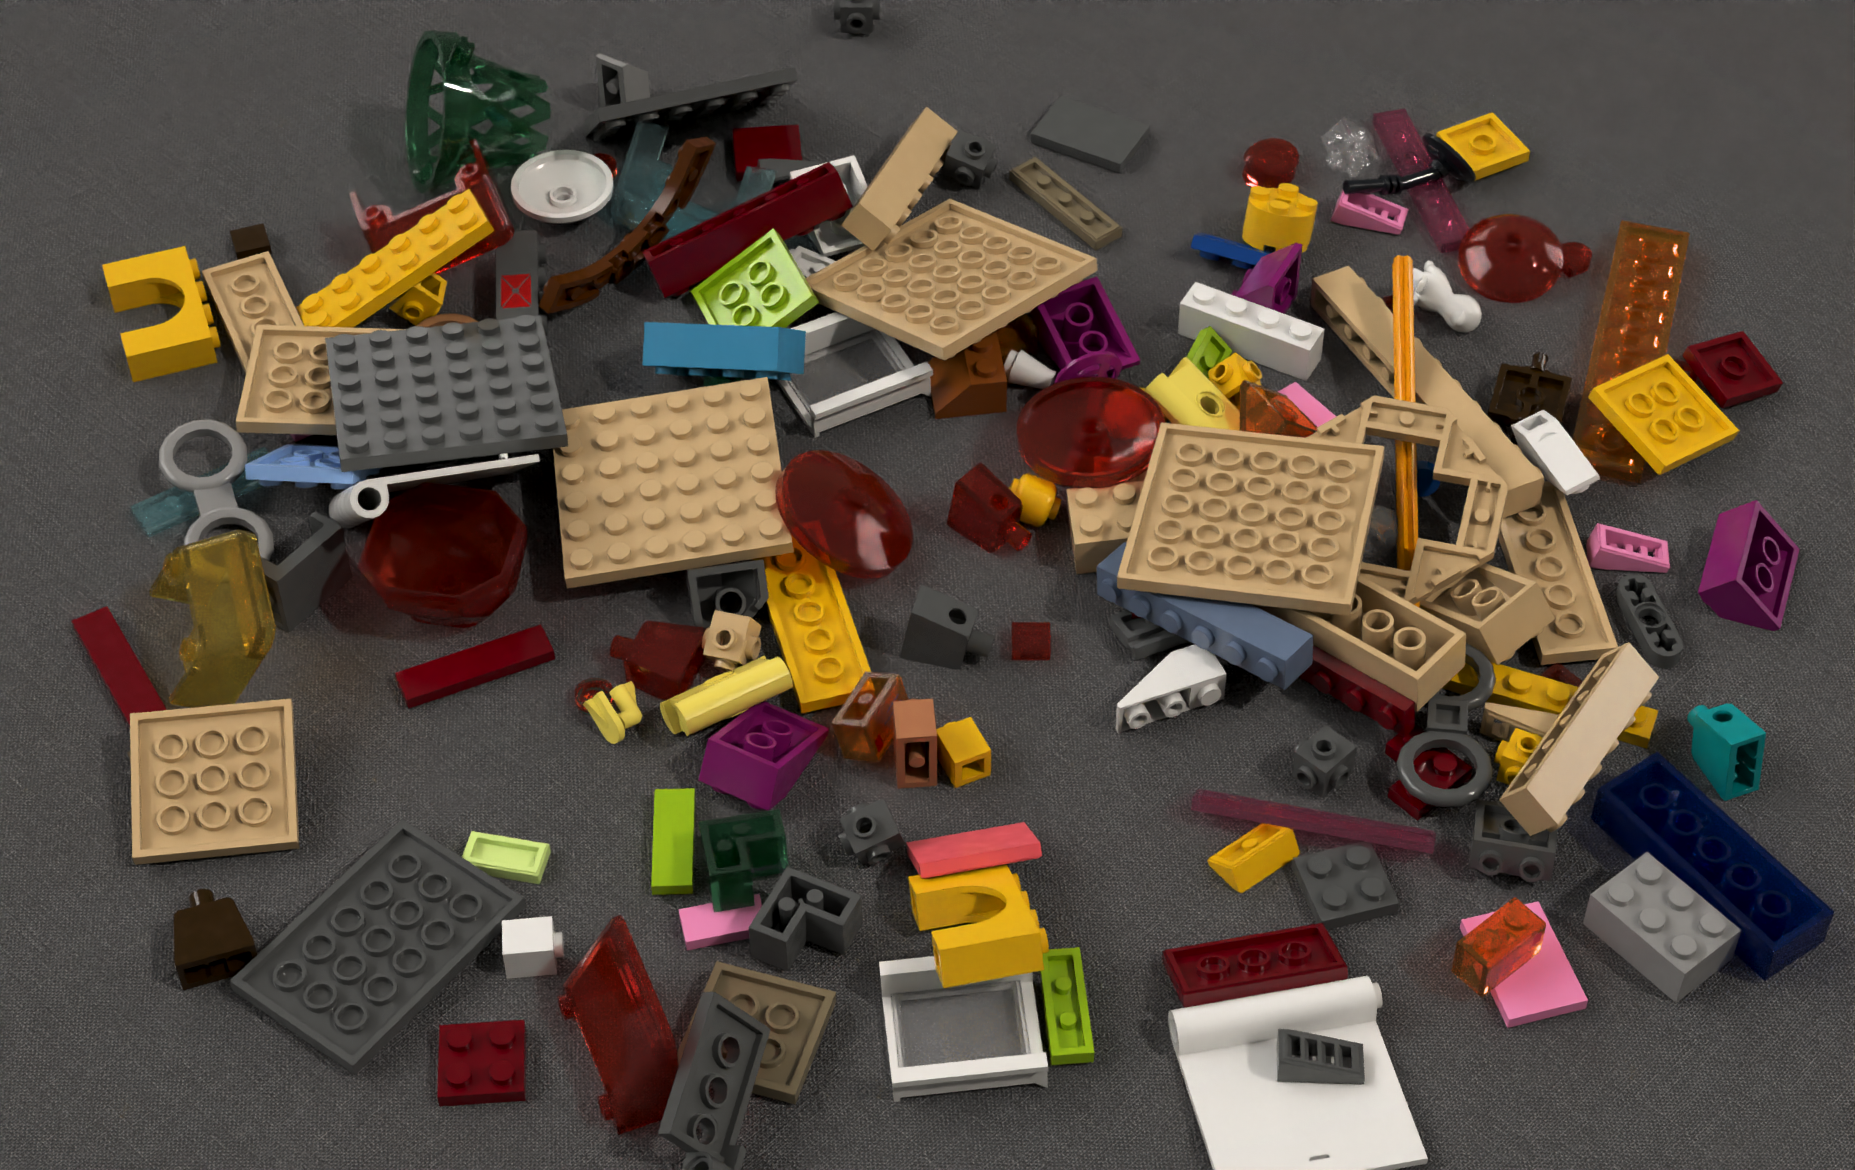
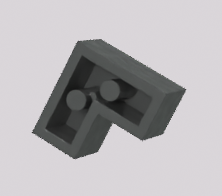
M787 866L749 926L751 957L789 971L806 941L845 955L863 925L862 895Z

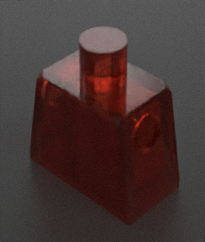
M978 463L955 483L946 524L950 528L989 553H994L1006 542L1015 550L1021 551L1032 537V533L1019 524L1023 509L1022 501L984 464Z
M646 621L641 626L635 639L616 635L611 643L610 657L624 661L627 683L632 681L635 688L665 701L689 690L706 659L702 648V638L706 629L688 625Z

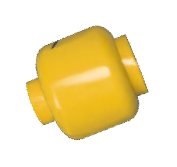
M1026 473L1020 479L1013 478L1004 506L1009 507L1008 513L1011 518L1034 527H1040L1046 522L1047 518L1055 519L1062 499L1055 497L1057 492L1055 483Z

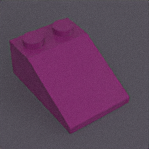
M1097 276L1072 285L1060 292L1056 297L1050 298L1038 305L1030 312L1029 322L1042 348L1061 370L1074 359L1096 351L1115 353L1122 363L1121 370L1140 364L1141 360ZM1111 366L1106 372L1107 375L1113 373L1114 368Z
M763 701L750 707L708 738L698 781L710 785L716 792L731 794L745 800L753 808L769 811L787 796L828 736L829 728Z

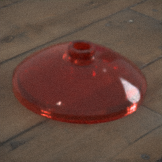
M1519 214L1494 215L1479 221L1464 235L1458 253L1460 272L1469 286L1489 299L1505 303L1530 301L1548 292L1558 281L1564 262L1562 245L1554 232L1542 222Z

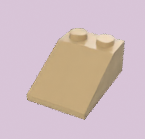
M1487 563L1420 601L1421 609L1465 632L1466 643L1483 652L1490 662L1497 665L1510 659L1518 648L1529 639L1541 634L1544 627L1555 619L1537 582Z

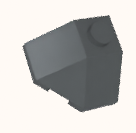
M763 559L685 570L698 647L702 646V638L706 628H710L714 610L753 618L769 598Z

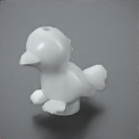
M1427 260L1424 265V272L1413 267L1414 306L1416 304L1422 310L1441 314L1446 323L1458 332L1468 333L1479 325L1482 312L1478 302L1469 295L1454 294L1445 274L1432 261Z

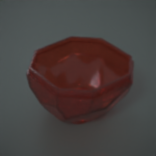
M425 482L389 500L386 510L374 519L357 566L364 579L387 608L410 615L413 620L420 623L469 628L485 621L516 591L527 545V527L496 491Z

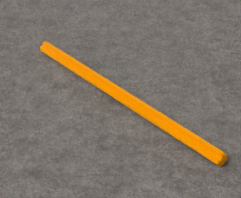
M1397 255L1394 257L1392 264L1394 399L1416 403L1413 260L1408 255ZM1395 440L1397 569L1410 571L1418 540L1416 443ZM1420 601L1414 605L1420 608Z

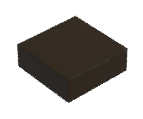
M264 223L230 230L237 260L266 251L272 254Z

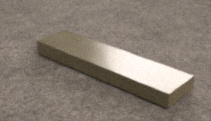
M1034 157L1009 170V180L1095 251L1122 237V227L1038 158Z

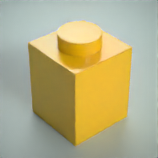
M972 717L957 722H949L943 727L936 729L937 759L954 788L991 775V749Z

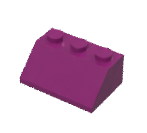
M1757 500L1722 512L1718 515L1698 594L1703 602L1709 605L1720 618L1770 631L1779 630L1800 549Z

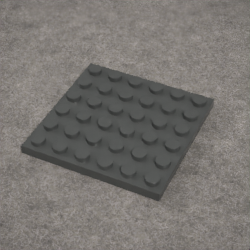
M520 315L516 318L500 320L488 318L472 323L460 324L451 322L443 326H414L406 330H377L368 334H340L335 337L325 338L341 472L568 447L567 430L541 315Z

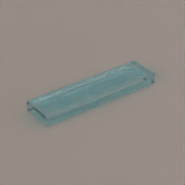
M265 447L247 454V463L269 452ZM226 463L197 477H209L214 474H217L221 472L229 463ZM245 468L242 475L231 484L235 499L262 487L259 484V480L246 479ZM177 487L170 488L130 506L132 515L148 538L200 515L194 493L179 490Z

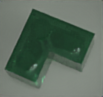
M774 809L699 821L702 858L713 911L720 912L755 906L752 878L783 873L788 866L786 835L780 810Z

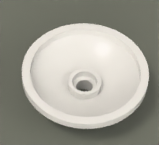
M556 150L537 155L523 163L517 169L511 181L512 199L520 211L536 220L552 224L573 223L594 215L608 203L614 189L613 176L609 167L596 156L576 150Z

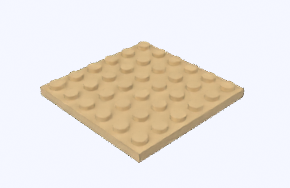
M948 199L901 225L900 230L888 245L882 241L874 251L865 245L805 279L819 301L818 304L945 361L970 345L980 342L984 337L999 328L1007 326L1009 322L1021 315L1031 312L1038 305L1050 298L1056 297L1060 292L1072 285L1080 283L1084 278L1098 271L1097 258L955 200Z
M768 377L562 409L567 430L568 447L553 448L564 577L567 589L794 552Z
M1161 422L1118 571L1117 588L1350 616L1384 460V446Z

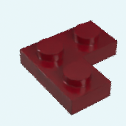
M1415 724V728L1406 737L1397 734L1386 743L1385 754L1397 762L1401 748L1412 737L1425 731ZM1446 747L1426 750L1413 763L1415 772L1421 780L1433 787L1456 789L1471 778L1472 767ZM1400 780L1389 787L1388 798L1417 821L1435 807L1411 795Z

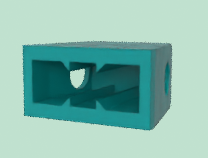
M1726 703L1708 709L1705 705L1694 707L1687 716V721L1694 728L1691 754L1719 796L1724 801L1759 790L1766 732L1733 704Z

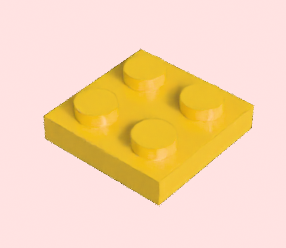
M1493 112L1441 130L1436 134L1437 137L1457 151L1470 165L1476 175L1474 181L1529 161L1530 150Z

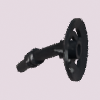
M1426 133L1422 140L1425 149L1433 160L1429 164V169L1403 177L1396 174L1380 175L1378 179L1345 180L1343 191L1345 194L1378 192L1380 195H1399L1403 190L1436 181L1440 177L1445 178L1447 175L1467 183H1472L1476 179V175L1464 158L1439 137Z

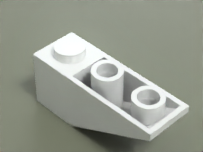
M1541 410L1511 425L1523 455L1533 466L1541 470L1547 481L1565 495L1581 493L1587 490L1590 484L1600 480L1599 474L1563 426L1545 410Z
M1196 644L1170 652L1117 703L1115 726L1117 733L1129 729H1138L1148 723L1166 717H1175L1182 712L1203 705L1209 706L1224 699L1227 673L1216 655L1199 648Z

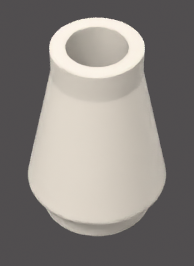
M1011 350L1004 364L1008 383L1040 388L1048 392L1057 375L1056 371L1049 369L1023 350H1020V352Z

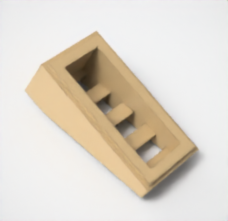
M1485 702L1480 733L1499 741L1505 740L1509 742L1515 728H1519L1544 737L1559 714ZM1494 719L1501 721L1502 724L1495 723Z

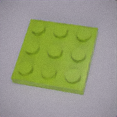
M774 228L691 290L705 319L711 325L786 328L819 303L782 237Z

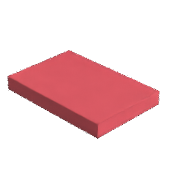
M1025 822L906 842L908 857L923 879L1038 859L1042 856L1041 843Z

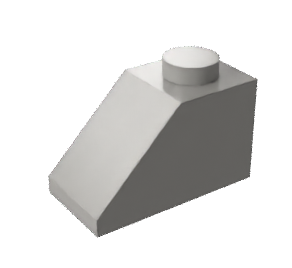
M601 53L596 56L601 107L650 97L647 71Z

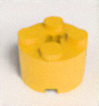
M1281 183L1278 188L1251 187L1243 224V240L1250 246L1264 251L1265 245L1276 247L1275 251L1291 244L1299 243L1302 244V253L1305 252L1311 241L1318 205L1317 200L1298 193L1299 187L1290 183Z

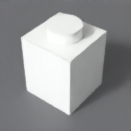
M552 916L502 920V955L506 978L557 975L556 958L564 957V943L562 932H554Z

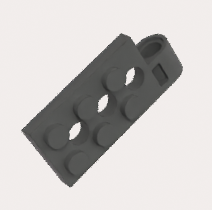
M702 992L658 1130V1135L687 1152L681 1170H741L747 1149L742 1145H736L771 1030L716 992ZM722 1043H724V1047L728 1051L725 1060L721 1053ZM710 1082L712 1084L713 1089L715 1090V1096L713 1100H711L709 1096ZM698 1122L700 1129L703 1131L702 1138L700 1141L698 1140L696 1135V1128Z

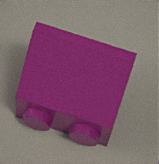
M1294 243L1261 257L1254 269L1247 270L1239 291L1234 290L1231 295L1285 314L1297 297L1302 244Z

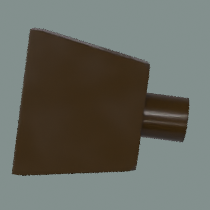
M200 889L189 896V908L178 910L174 914V962L183 991L234 977L258 955L254 939L232 898L226 897L215 900L211 890Z

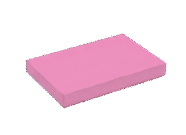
M1539 901L1461 920L1460 930L1507 1028L1586 1009L1588 999ZM1542 931L1541 940L1532 946L1534 937Z

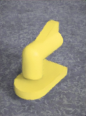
M632 681L620 684L609 692L621 713H616L603 691L596 693L593 698L582 704L590 713L605 739L611 744L622 741L625 737V729L641 722L642 713L636 703L635 686Z

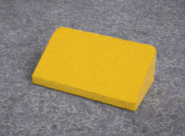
M1266 820L1211 856L1207 862L1234 890L1243 893L1292 861L1294 857H1298L1300 850L1293 829Z

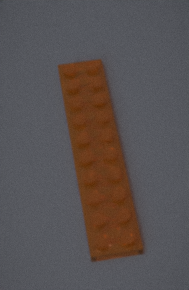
M1621 220L1573 436L1575 444L1601 476L1636 483L1641 481L1645 462L1644 458L1593 404L1588 396L1594 387L1666 355L1690 237L1688 232Z

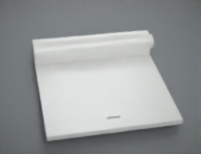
M1368 976L1169 1010L1168 1022L1173 1047L1213 1170H1395L1427 1164L1428 1157L1376 1023L1377 1008H1382L1383 1005L1381 989L1377 982L1372 983ZM1278 1029L1297 1030L1363 1044L1364 1084L1277 1081L1276 1045ZM1292 1055V1057L1300 1058V1055ZM1309 1056V1060L1317 1061V1056ZM1326 1056V1063L1334 1065V1056ZM1343 1057V1067L1351 1068V1057Z

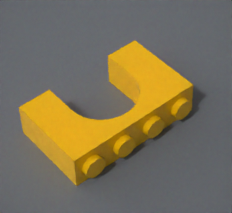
M185 246L102 265L114 313L151 304H171L181 308L176 316L164 323L120 333L133 382L218 363L214 349L221 347L216 326L210 328L208 326L214 324L209 303L202 305V302L207 301L203 281H195L201 278L196 258L189 259Z
M1007 864L924 879L919 874L908 876L912 914L919 931L963 923H974L931 931L935 969L943 988L1044 970L1043 954L1049 952L1045 928H1039L1036 910L1030 909L1028 894L1026 891H1021L1018 874H1012Z

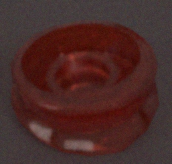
M1268 138L1254 143L1244 153V161L1246 163L1242 171L1243 180L1250 187L1261 186L1265 188H1278L1281 183H1291L1295 177L1300 157L1296 147L1292 143L1280 138Z

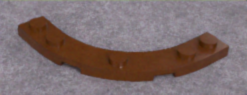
M707 136L686 140L678 151V160L673 172L669 174L665 181L662 193L639 225L632 232L626 234L616 248L593 264L573 272L552 276L544 285V294L539 307L550 314L582 305L597 298L600 294L599 289L610 281L618 284L645 260L642 251L659 244L670 231L666 224L679 207L684 210L702 178L716 143Z

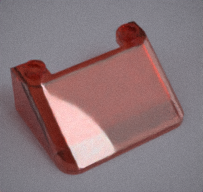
M622 915L611 918L562 986L563 994L557 996L563 1019L568 1020L572 1018L573 1021L577 1020L604 1086L605 1094L597 1096L600 1111L605 1121L612 1119L616 1131L620 1135L662 1120L679 1065L675 1040L626 922Z

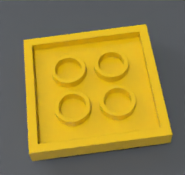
M1669 354L1594 387L1588 396L1593 404L1658 475L1664 474L1734 440L1740 431Z

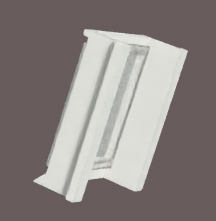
M834 312L791 328L806 331L804 374H791V381H776L814 438L820 436L819 432L919 394L931 397L930 376H933V369L927 361L914 366L894 337L888 336L839 312Z
M934 956L879 962L894 1102L900 1101L902 1097L1032 1083L1048 1088V1062L1046 1052H1043L1033 986V972L943 988L935 969Z

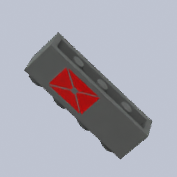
M537 230L496 232V320L516 318L520 315L538 316L541 315V312H546L539 307V304L544 294L541 288H544L547 282L546 267H541V264H547L546 244H539ZM541 315L545 336H548L547 315Z

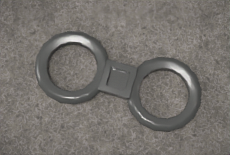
M1466 643L1465 663L1469 664L1478 674V685L1471 692L1461 696L1435 694L1423 706L1427 708L1426 732L1412 737L1401 748L1396 762L1399 780L1406 790L1422 802L1442 808L1460 807L1477 800L1489 788L1493 775L1490 756L1479 742L1467 736L1468 712L1481 707L1491 697L1496 678L1491 662L1483 652ZM1446 747L1458 750L1466 755L1474 764L1476 774L1464 786L1456 789H1441L1421 780L1415 772L1414 760L1426 750Z

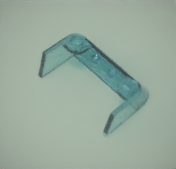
M637 122L610 208L614 221L628 229L634 230L644 219L662 193L667 177L673 172L674 168L670 164L659 160L669 130L667 126ZM747 166L737 197L731 203L729 210L771 190L777 171L769 168ZM689 201L684 210L678 207L666 224L670 231L661 242L719 215V213Z

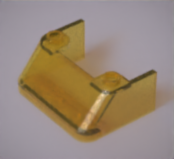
M242 530L230 531L176 547L172 553L166 555L163 568L149 590L150 597L189 604L194 627L189 637H185L180 645L179 658L183 661L185 673L169 697L170 704L189 708L235 704L273 644L275 621L257 539L254 533Z

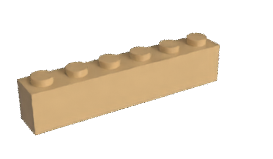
M926 106L905 132L841 226L873 251L882 241L888 245L912 212V208L922 197V193L933 181L935 174L944 164L946 154L952 145L951 141L958 131Z
M1630 642L1602 654L1499 799L1530 836L1546 829L1549 832H1553L1565 823L1568 818L1566 812L1570 806L1579 801L1585 794L1583 787L1588 780L1600 772L1602 769L1600 763L1603 758L1618 746V736L1635 721L1634 713L1651 698L1652 693L1650 690L1659 676Z

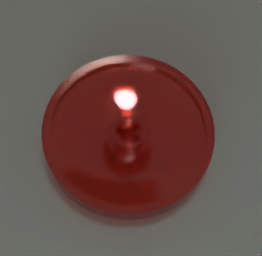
M1107 377L1072 378L1041 390L1026 403L1017 420V445L1025 463L1035 473L1051 482L1073 488H1104L1127 482L1148 469L1161 422L1165 423L1157 402L1148 393L1133 384Z
M813 450L794 457L781 472L776 483L775 494L777 507L783 522L798 543L823 564L849 576L874 579L894 572L909 555L913 544V529L909 515L894 490L867 466L840 453Z

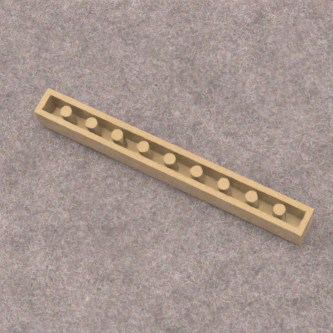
M1350 266L1312 278L1311 306L1394 398L1393 313L1387 308L1383 299L1377 297L1367 286L1365 280L1359 277ZM1414 337L1416 403L1448 408L1457 419V424L1467 437L1470 436L1486 456V462L1497 475L1500 474L1508 484V494L1502 519L1540 505L1542 488L1544 486V476L1541 470L1533 466L1523 455L1519 446L1509 440L1502 432L1500 426L1484 413L1479 403L1475 400L1473 401L1462 389L1461 384L1456 379H1453L1442 367L1440 361L1423 347L1420 339Z

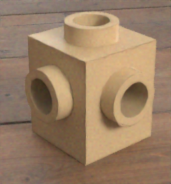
M714 610L710 628H706L702 638L703 655L714 662L713 667L724 672L734 670L756 660L761 649V639L759 638L761 625L748 616Z

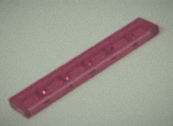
M1405 108L1373 114L1372 123L1401 177L1430 168L1429 164L1433 160L1425 149L1424 143ZM1441 177L1436 181L1407 189L1440 253L1473 247L1474 237Z
M1205 789L1196 790L1191 805V810L1431 854H1433L1436 833L1432 830Z

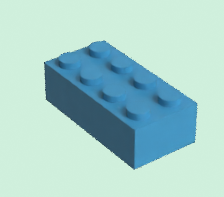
M644 322L642 365L655 367V374L673 376L692 375L715 378L735 377L740 379L768 377L769 380L791 381V374H804L806 331L782 327Z

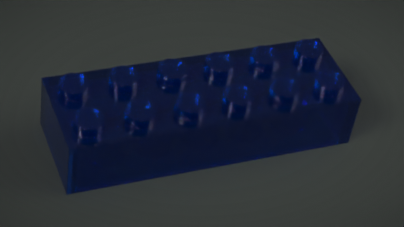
M1660 753L1652 754L1598 788L1591 819L1632 858L1637 860L1648 852L1739 927L1741 933L1735 954L1764 981L1825 941L1834 911Z

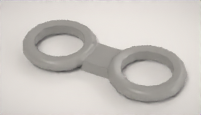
M210 419L193 420L176 427L167 435L159 449V467L166 480L179 490L194 493L200 517L190 526L184 538V556L191 569L205 580L221 584L240 583L252 578L249 565L259 556L270 561L274 552V535L263 518L253 511L238 508L231 484L242 475L245 464L248 461L247 446L239 432L226 423ZM200 436L215 437L228 444L232 451V458L221 472L212 476L195 477L187 475L178 469L174 462V456L183 443ZM223 524L245 526L255 533L259 541L255 554L249 560L237 566L229 567L210 563L202 556L199 545L203 537L211 529Z

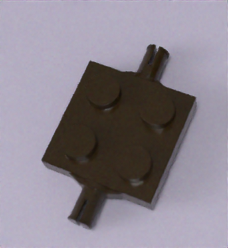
M1540 352L1534 353L1531 366L1519 367L1501 363L1487 416L1498 425L1511 427V425L1541 410H1545L1562 424L1572 377L1557 375L1545 370L1548 356L1544 352L1540 362ZM1513 433L1511 437V442L1517 445V441Z

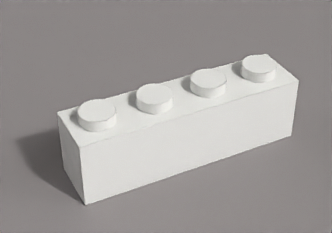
M1198 282L1193 284L1180 302L1178 334L1195 340L1200 330L1211 326L1233 350L1231 354L1236 352L1247 360L1307 381L1321 360L1325 328Z

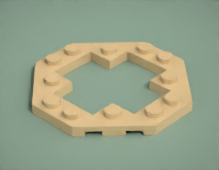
M1374 395L1361 402V407L1345 416L1343 414L1338 415L1317 427V432L1306 437L1364 444L1367 434L1439 447L1433 470V480L1469 486L1456 545L1418 538L1410 571L1362 562L1359 573L1362 577L1404 600L1416 604L1494 558L1508 494V484L1500 474L1497 475L1486 462V456L1472 438L1465 435L1458 426L1457 419L1448 408Z

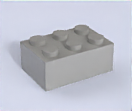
M1648 852L1590 894L1583 921L1587 928L1675 1003L1733 959L1741 933L1739 927Z

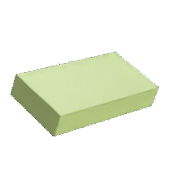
M471 831L462 858L492 877L540 884L551 850L550 844Z

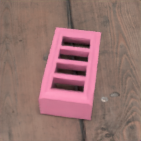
M1342 190L1330 221L1346 226L1400 235L1409 209L1370 193L1345 194Z
M1599 523L1596 524L1587 539V560L1591 568L1667 573L1670 569L1668 541ZM1648 552H1653V557L1648 556Z

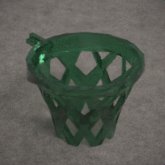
M424 31L416 45L412 59L405 109L406 157L414 188L421 194H431L439 186L500 167L523 164L529 159L540 155L536 153L546 149L548 136L531 126L550 118V103L535 95L547 91L546 81L541 79L540 76L511 69L474 55L475 44L468 42V38L465 36L460 37L457 32ZM435 69L443 78V82L431 86ZM492 84L493 86L486 92H483L476 85ZM444 92L443 114L429 106L430 95ZM526 105L536 110L521 118L509 111ZM428 117L441 126L429 136ZM487 119L493 124L485 134L470 128ZM522 137L530 141L523 145L513 142ZM440 143L438 156L430 155L429 149ZM466 166L471 167L468 170H461Z

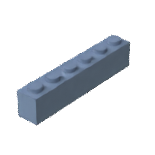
M1127 542L1122 543L1096 566L1097 595L1129 610L1138 617H1142L1164 628L1170 633H1174L1196 644L1199 648L1205 649L1227 660L1229 663L1249 671L1264 681L1285 690L1312 665L1313 635L1252 604L1118 589L1117 575Z

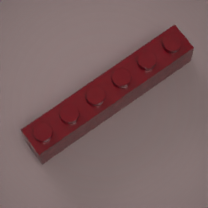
M829 161L642 251L663 296L665 298L670 295L673 297L679 296L687 292L691 285L707 279L773 228L779 233L783 241L795 235L803 236L813 231L816 225L826 220L834 221L843 217L846 211L853 208L838 171Z

